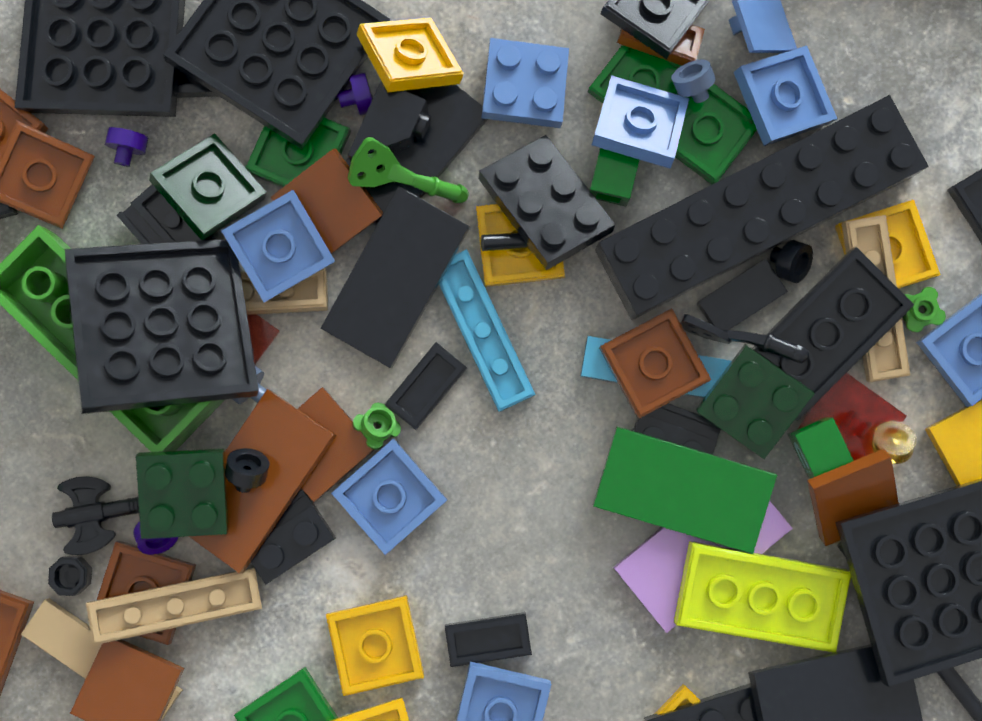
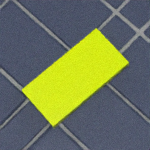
M689 541L674 623L677 626L834 653L837 651L851 574L847 569L758 553L751 554L741 550Z

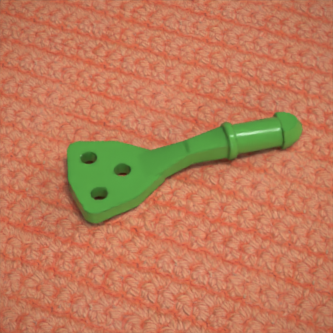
M373 137L364 139L352 157L347 177L352 186L377 187L390 182H398L418 188L429 196H439L452 200L454 203H463L469 197L468 190L461 184L455 185L439 180L438 177L415 174L403 167L390 148ZM374 149L373 153L368 154L369 150ZM378 165H383L382 168L376 169ZM364 172L362 176H358V173Z

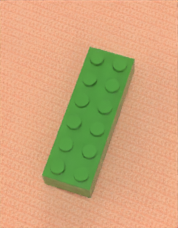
M38 225L0 263V305L78 380L65 263V249L71 248L56 233ZM225 400L110 412L151 452L176 451Z

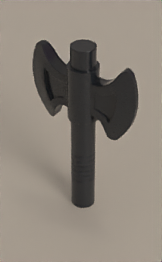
M89 476L71 478L59 484L57 489L71 498L73 507L65 508L64 511L53 512L52 523L54 528L75 527L72 539L63 548L64 553L70 555L90 554L105 547L116 536L115 531L103 529L101 522H105L110 518L139 513L138 497L107 503L104 501L99 502L100 496L111 489L109 483Z

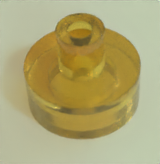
M884 422L875 429L872 450L877 452L885 449L892 457L893 464L904 463L914 453L917 442L916 434L908 425L902 422Z

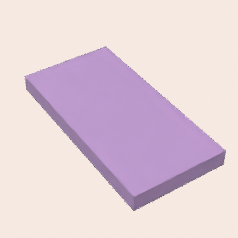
M769 501L754 553L763 554L793 529L771 501ZM661 527L613 568L662 629L668 633L676 626L674 617L689 541L730 549L734 548Z

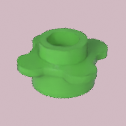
M925 287L921 293L915 295L904 294L914 304L903 316V319L906 321V327L910 331L920 332L924 326L930 324L941 325L945 321L946 314L938 305V292L936 289ZM920 306L925 307V313L919 312Z
M374 403L364 415H356L352 423L353 428L361 431L367 439V446L374 450L380 449L386 439L397 437L401 431V426L396 421L394 414L383 403ZM379 423L380 429H375L373 424Z

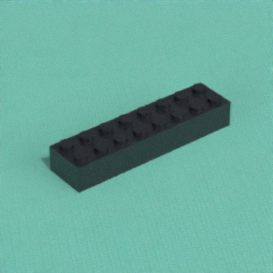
M888 95L598 242L595 252L632 321L774 247L913 178L929 166L894 101Z

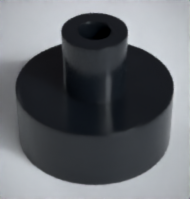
M790 240L783 248L774 247L770 253V261L776 263L777 276L792 283L801 282L808 274L812 265V247L796 240Z
M241 448L234 450L227 457L225 476L230 483L235 485L237 491L242 493L250 492L252 488L259 487L265 483L269 470V460L263 453L254 449Z

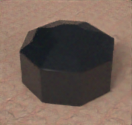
M63 556L49 567L48 584L58 596L79 595L91 584L92 567L82 556Z

